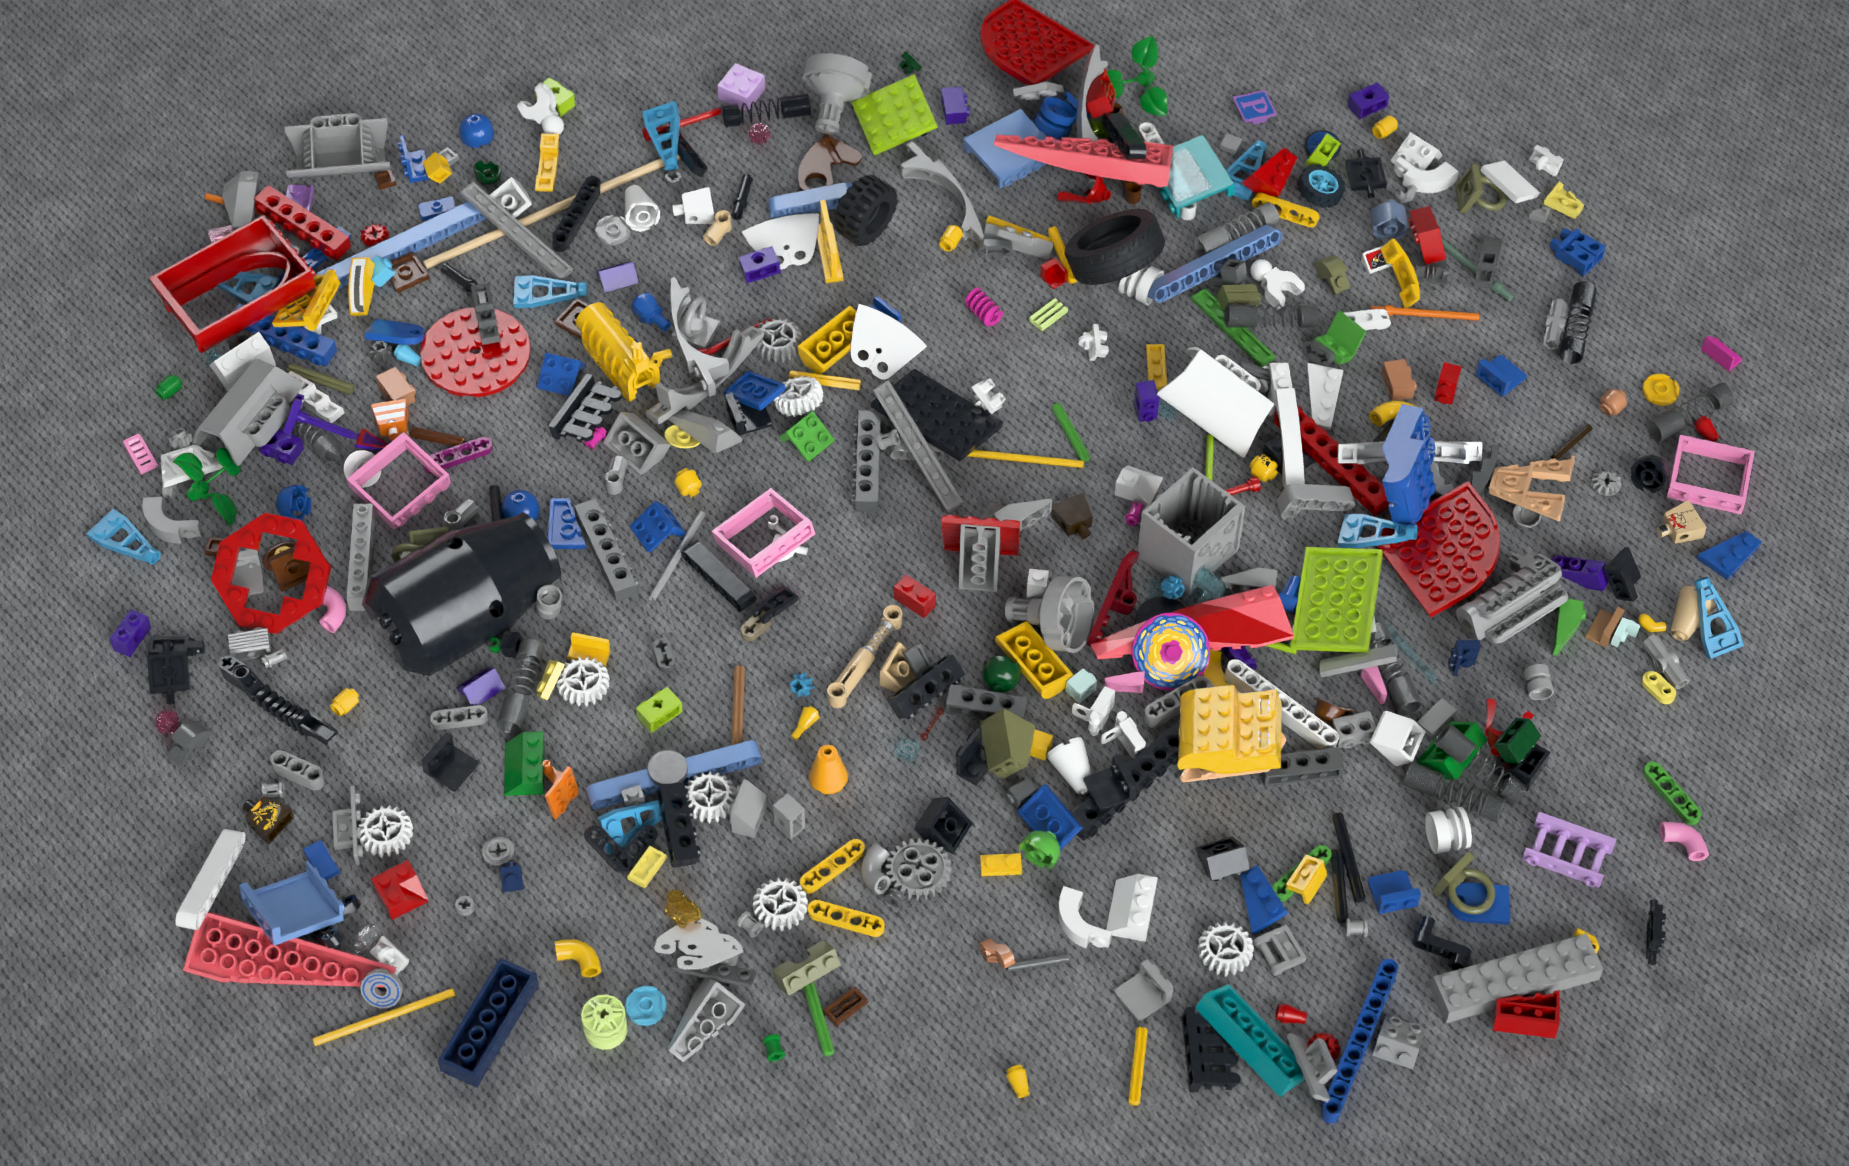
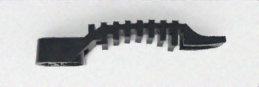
M225 655L219 659L218 666L225 680L244 691L251 701H256L258 706L270 712L273 717H277L280 722H284L288 727L291 726L292 730L298 731L300 735H305V737H314L326 746L335 735L339 734L334 727L313 713L310 714L306 708L299 707L298 709L295 704L292 706L290 701L287 700L286 702L284 697H279L276 691L273 690L272 692L269 685H264L253 671L237 658Z

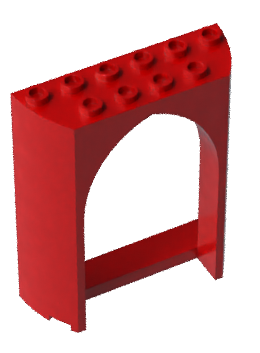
M264 215L149 278L156 293L162 299L167 312H172L190 334L200 354L316 290L313 278L316 274L312 267H307L305 259L299 256L295 247L292 248L287 238L283 239L281 231L279 229L276 230L272 220H267ZM266 267L286 270L284 278L278 287L201 330L198 329L181 307L241 272Z

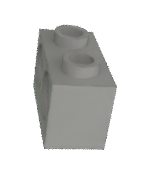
M1371 711L1335 718L1332 721L1331 728L1339 735L1337 747L1351 748L1356 744H1370L1376 725Z

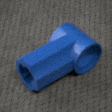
M1296 575L1290 576L1284 591H1281L1279 594L1284 610L1293 614L1295 613L1294 609L1297 607L1301 577Z

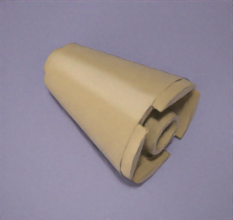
M1684 586L1679 592L1671 627L1673 638L1678 641L1688 640L1700 626L1698 595L1693 586ZM1713 599L1706 601L1707 614L1710 615L1716 608Z

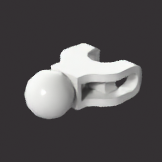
M539 83L534 89L538 96L536 104L532 106L531 103L521 100L517 104V108L524 118L535 120L538 124H541L546 134L560 135L564 130V123L555 110L556 96L547 85Z
M1263 259L1255 261L1251 266V276L1253 279L1261 282L1260 286L1265 291V300L1273 307H1276L1278 304L1282 307L1284 306L1285 296L1281 291H1289L1295 295H1299L1304 291V283L1293 272L1281 271L1276 267L1273 268L1269 261Z

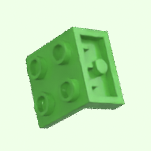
M1339 311L1327 333L1316 337L1315 340L1330 348L1335 354L1334 361L1340 365L1353 359L1366 331L1342 311Z
M813 411L802 417L779 436L782 442L789 439L807 462L811 461L835 441Z

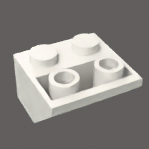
M1384 711L1370 743L1393 765H1404L1413 761L1426 731L1413 719Z

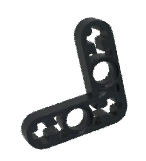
M599 825L586 828L584 838L614 871L621 873L630 870L647 848L653 844L657 838V831L651 825L642 826L622 848ZM591 831H597V838H592L593 833ZM644 831H649L648 836L650 838H646L641 842L639 839H643L646 835ZM606 843L612 846V852L609 855L604 852V845ZM633 843L639 849L636 855L630 851V846ZM622 859H623V860H624V862H623V865H624V866H623V867H619V865H620V861H619V860H622Z
M350 895L341 900L345 908L343 920L361 906L356 895ZM340 922L309 933L312 939L327 948L336 947L343 941L341 933L334 927Z

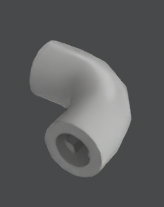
M873 843L863 859L861 874L864 883L877 894H883L888 890L891 882L890 878L882 873L881 868L890 854L878 844Z

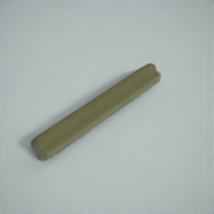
M293 363L287 366L288 373L292 371L309 381L349 395L354 392L355 386L351 383Z

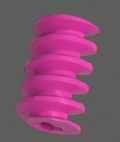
M980 287L973 289L966 297L965 305L967 308H970L976 317H979L985 326H993L1002 318L1003 311H999L1000 307L995 305V302L991 301L990 297L986 296V293L982 292Z

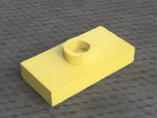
M649 846L627 876L628 880L645 889L667 859V854Z

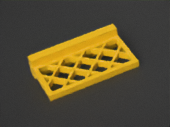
M821 200V224H818L817 243L825 282L843 281L833 224L829 220L826 200Z
M327 270L325 275L314 276L315 284L321 282L316 286V290L280 309L272 322L273 326H307L309 331H315L341 284L335 270Z

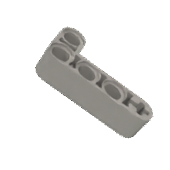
M1290 484L1285 487L1276 501L1283 520L1289 517L1291 519L1295 518L1301 509L1347 511L1355 507L1351 489L1347 486Z
M1204 676L1192 679L1147 705L1144 713L1145 725L1150 728H1156L1179 715L1180 698L1185 692L1215 686Z

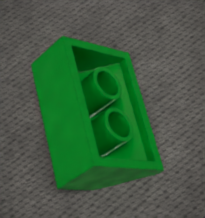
M1448 722L1445 725L1446 727L1452 724L1475 743V747H1480V750L1488 740L1476 722ZM1434 739L1416 762L1421 766L1430 768V770L1432 769L1442 775L1444 774V780H1452L1453 778L1456 780L1461 776L1466 766L1472 762V759L1478 753V748L1473 749L1471 754L1462 763H1458L1438 747Z
M543 731L522 732L505 743L504 796L544 794L545 775L542 763L545 760V740Z

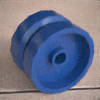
M1046 97L1034 118V124L1041 132L1058 139L1062 137L1067 138L1072 130V125L1077 119V110L1070 103L1060 98Z

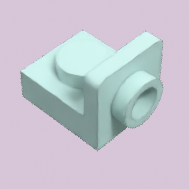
M1622 618L1613 636L1611 645L1618 647L1620 641L1625 642L1628 635L1636 638L1640 625L1632 620Z

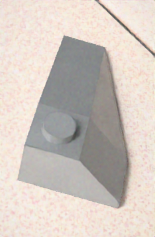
M241 171L224 185L222 199L233 230L239 229L254 219L256 210L254 197L260 192L259 172Z
M683 409L668 418L669 421L715 454L742 442V438L732 429L713 418Z
M705 978L694 993L667 1051L680 1061L685 1062L703 1047L705 1040L710 1036L712 1038L719 1034L717 1031L725 1024L727 1026L732 1024L746 1004L717 981Z

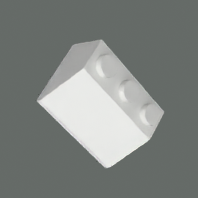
M260 332L212 362L210 367L226 390L229 391L254 359L274 366L276 364L269 345Z
M1135 874L1116 880L1106 927L1107 931L1112 932V936L1146 942L1156 892L1157 877Z

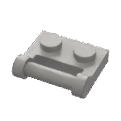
M1287 925L1263 934L1253 941L1255 946L1260 948L1269 963L1273 976L1306 962L1305 954ZM1271 941L1283 962L1278 964L1267 946V942Z

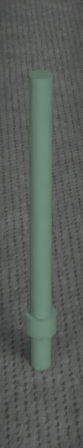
M1442 238L1444 249L1476 274L1478 267ZM1494 280L1492 290L1496 294H1501L1508 301L1512 300L1513 295L1504 288L1503 284Z

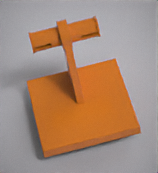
M544 760L542 763L544 775L553 784L546 793L545 798L553 818L557 820L560 814L565 812L570 801L577 796L579 788L571 767L567 766L563 772H560L551 765L550 760Z

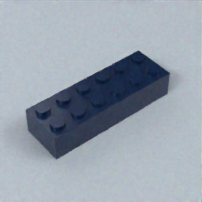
M500 958L440 1055L438 1064L441 1072L478 1088L539 986L536 973Z

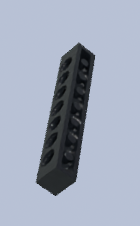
M1177 721L1126 765L1138 785L1136 798L1131 801L1136 800L1144 788L1148 789L1153 784L1155 778L1162 777L1171 764L1176 765L1178 763L1180 722ZM1090 796L1071 813L1083 827L1076 835L1083 841L1088 837L1092 838L1098 832V828L1102 825H1107L1115 813H1121L1129 801L1099 811L1093 798Z

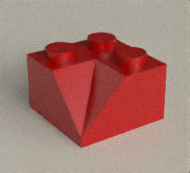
M408 860L371 878L374 891L391 920L429 902Z

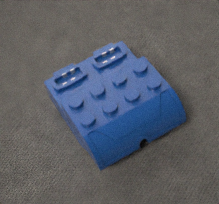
M1404 404L1401 405L1382 447L1383 454L1389 465L1383 479V485L1387 501L1391 502L1389 509L1392 521L1405 525H1414L1420 520L1424 510L1428 508L1430 496L1436 490L1433 472H1431L1430 467L1435 457L1436 447L1434 438L1429 435L1431 425L1429 416L1424 413V409Z

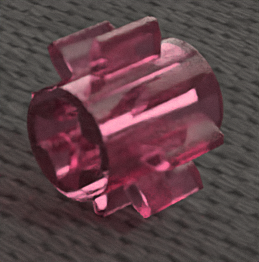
M762 123L752 125V130H749L751 142H755L758 145L764 142L767 143V138H770L768 126Z
M171 709L168 712L161 711L155 718L157 731L163 735L167 732L174 733L180 725L179 717H177L178 714Z

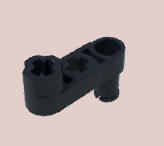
M1423 916L1420 928L1416 931L1412 944L1418 949L1450 959L1448 966L1452 970L1466 968L1472 951L1464 945L1431 935L1435 919L1430 916Z

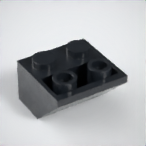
M1536 744L1519 764L1505 762L1501 758L1495 768L1503 766V774L1511 772L1512 775L1527 786V792L1547 765L1551 752ZM1498 768L1493 772L1500 776L1502 768ZM1507 774L1502 778L1507 779L1508 777H1510V774Z

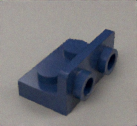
M1456 640L1454 648H1451V658H1448V668L1452 669L1453 676H1457L1460 666L1467 668L1475 665L1481 647L1480 640Z

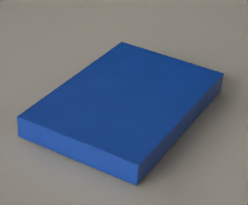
M747 371L724 390L723 393L724 396L732 393L734 399H738L739 403L761 411L784 392L786 387L783 383Z
M1043 784L1017 811L1032 831L1052 832L1060 845V851L1083 828L1046 784Z

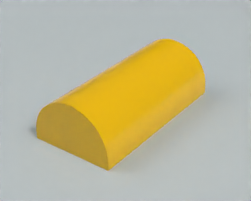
M848 306L798 345V354L802 362L815 374L824 373L851 351L853 326L857 312L853 307Z
M1028 621L996 636V644L1008 658H1011L1012 663L1016 664L1018 662L1020 664L1022 674L1042 698L1049 699L1062 692L1066 688V682L1073 677V673L1054 651L1046 645L1045 641Z

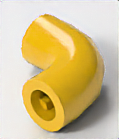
M1405 401L1384 402L1369 412V418L1373 424L1381 427L1389 420L1396 418L1402 404L1417 406Z
M577 939L554 941L557 961L568 959L577 961L580 965L582 976L587 978L595 977L601 973L600 960L596 951L589 944Z

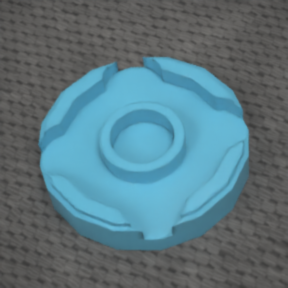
M653 986L637 987L626 998L625 1009L627 1016L638 1025L648 1026L655 1024L666 1013L667 1003L665 996Z

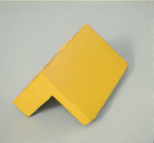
M571 633L572 644L567 655L568 660L578 661L579 656L582 660H585L588 656L590 661L595 658L597 663L601 662L603 667L606 666L611 652L608 639Z
M1305 855L1286 884L1288 890L1302 895L1304 904L1308 905L1327 877L1324 861Z

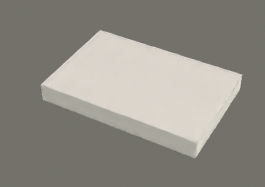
M1505 160L1484 165L1480 170L1515 203L1537 198L1540 194Z

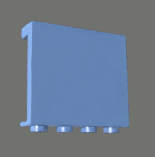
M1021 109L964 138L963 150L967 154L972 152L998 180L999 189L1011 185L1012 182L1018 179H1023L1027 174L1038 171L1042 166L1046 165V163L1024 157L994 145L996 135H1017L1021 139L1028 136H1035L1038 140L1046 138L1044 133L1035 126Z
M309 861L305 862L306 872L259 889L252 890L247 882L239 885L241 901L274 946L343 921V912L345 911L343 902L336 898L334 890L329 889L325 878L320 877L317 868L313 867Z

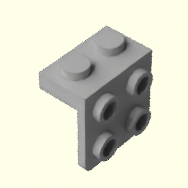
M251 549L239 552L232 585L249 588L248 596L264 592L258 551Z
M1148 959L1141 963L1140 973L1115 989V995L1137 1021H1142L1172 1000L1173 994L1171 982L1168 979H1164L1155 964H1151Z
M1386 1016L1373 1056L1413 1069L1426 1029L1416 1023H1408L1395 1016Z

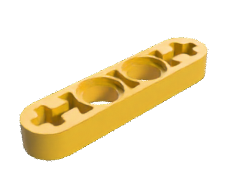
M1264 193L1256 194L1252 201L1254 208L1267 202L1279 205L1281 207V210H1277L1279 218L1306 227L1316 226L1319 220V214L1315 210ZM1290 210L1296 211L1298 216L1292 215Z
M859 839L849 841L800 878L802 891H805L807 894L817 891L859 860L865 853L864 843ZM853 846H854L855 848H858V847H859V851L854 850V851L852 852V847H853ZM843 857L846 862L839 865L835 863V859ZM826 868L830 871V874L822 876L819 874V871ZM805 881H808V882H811V881H812V885H813V886H810V885H806V886H805Z
M814 900L808 905V915L815 921L873 937L880 936L884 932V920L878 916L821 900ZM820 907V911L814 913V910ZM839 912L842 914V917L834 920L831 918V914ZM857 917L862 922L859 925H853L850 923V920ZM865 920H868V924H866L865 928ZM875 923L879 924V927H877L876 930L872 929V926H874Z

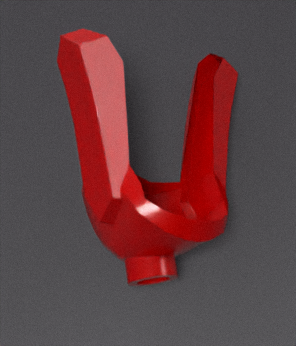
M1083 173L1090 179L1096 180L1093 188L1086 191L1087 197L1063 191L1058 193L1057 201L1090 205L1104 200L1108 201L1111 198V191L1107 190L1102 177Z
M1494 698L1486 699L1485 736L1488 737L1491 753L1495 756H1500L1494 744L1504 732L1492 728L1497 703ZM1527 711L1523 714L1522 718L1532 719L1534 715Z

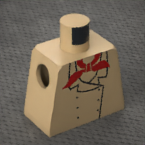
M1688 500L1667 511L1664 514L1662 525L1658 526L1656 531L1660 538L1669 535L1674 543H1681L1704 538L1706 526Z

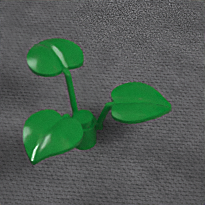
M1149 36L1135 43L1131 50L1133 61L1140 64V68L1144 70L1138 74L1137 78L1122 81V74L1118 70H1108L1107 74L1116 92V98L1123 94V84L1138 81L1140 85H1146V94L1140 97L1142 109L1153 115L1166 116L1168 115L1166 92L1160 87L1149 89L1151 83L1155 80V75L1146 68H1152L1158 60L1157 43L1153 36Z
M221 447L216 451L215 455L217 461L223 467L208 480L201 481L204 475L202 471L203 465L197 456L188 452L175 458L173 463L178 465L188 477L195 481L186 490L189 499L196 502L200 498L205 500L211 497L213 505L230 527L236 518L237 508L226 494L219 495L218 492L207 494L209 491L208 483L225 469L231 476L238 475L241 471V465L237 466L233 462L228 449Z

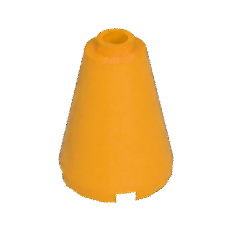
M823 745L819 748L808 775L812 788L823 794H834L841 791L848 781V771L837 749L832 745Z

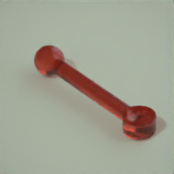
M943 708L937 709V714L927 730L920 735L921 740L926 741L928 739V734L940 715L944 714Z

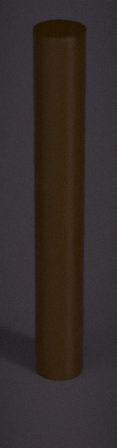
M1587 424L1558 449L1551 458H1556V460L1561 458L1593 429L1592 426Z

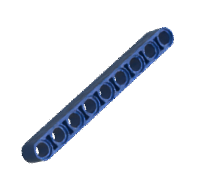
M1385 959L1381 962L1337 1068L1338 1071L1335 1073L1328 1090L1330 1100L1328 1102L1324 1101L1321 1110V1117L1327 1123H1335L1340 1118L1394 985L1399 967L1393 959ZM1384 970H1389L1392 973H1386ZM1377 987H1382L1385 990H1379ZM1370 1004H1375L1378 1007L1374 1008ZM1363 1021H1368L1371 1025H1366ZM1360 1038L1364 1040V1042H1358L1356 1039ZM1349 1056H1355L1357 1059L1353 1060ZM1342 1073H1346L1350 1077H1344L1342 1076ZM1334 1091H1340L1343 1095H1337ZM1331 1108L1334 1109L1336 1112L1331 1113L1327 1109Z

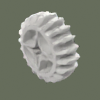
M803 375L800 378L795 376L794 379L782 382L786 390L774 399L775 406L782 415L786 414L787 417L791 415L793 417L796 415L802 416V414H808L809 411H814L815 407L820 406L819 403L823 401V390L821 384L815 378H810V376L804 378Z
M579 656L578 661L571 659V664L565 662V666L557 680V688L565 701L569 700L571 705L575 701L578 707L581 703L588 706L590 701L595 705L596 699L601 700L602 695H606L607 689L610 686V678L606 667H603L601 662L597 663L595 658L590 661L588 656L585 660H582Z
M709 771L708 775L702 772L700 774L701 777L694 775L693 781L689 780L688 786H685V789L687 788L689 792V800L687 802L688 807L692 808L693 818L699 817L701 823L704 819H707L709 824L713 818H715L716 822L719 821L720 816L725 819L730 804L736 800V788L733 786L732 781L727 780L726 775L720 777L719 772L715 775H712L711 771ZM711 792L710 801H708L709 793Z
M381 805L380 810L373 808V813L366 812V818H361V824L358 827L362 829L360 843L367 852L371 851L373 856L379 853V856L382 858L384 853H387L390 857L391 852H395L398 855L399 848L405 850V844H410V838L413 836V825L410 817L406 816L404 810L400 811L398 807L392 810L390 805L387 809H384Z
M779 877L777 882H773L770 879L769 885L763 883L762 889L757 888V895L753 897L754 902L752 906L755 917H758L759 922H764L766 928L772 925L773 931L777 926L780 927L781 931H783L784 926H787L790 930L792 928L791 924L793 923L797 926L799 920H803L804 914L807 913L808 900L806 899L805 891H802L801 885L796 886L795 881L789 883L787 878L784 882ZM786 894L793 897L796 902L792 901V899L787 898ZM764 906L768 907V909L773 910L774 914L767 911Z
M1226 921L1223 923V926H1220L1218 922L1215 924V928L1210 925L1208 931L1204 930L1202 937L1199 938L1198 952H1200L1199 958L1203 960V965H1209V971H1212L1214 968L1217 969V975L1220 971H1224L1225 976L1228 975V971H1231L1233 975L1236 974L1237 970L1242 972L1244 966L1247 967L1253 957L1254 947L1252 945V938H1248V931L1242 932V926L1235 928L1234 923L1231 926H1227ZM1235 942H1237L1240 945L1242 953L1238 951V948L1234 945ZM1209 945H1212L1213 949L1217 951L1216 956L1212 953Z

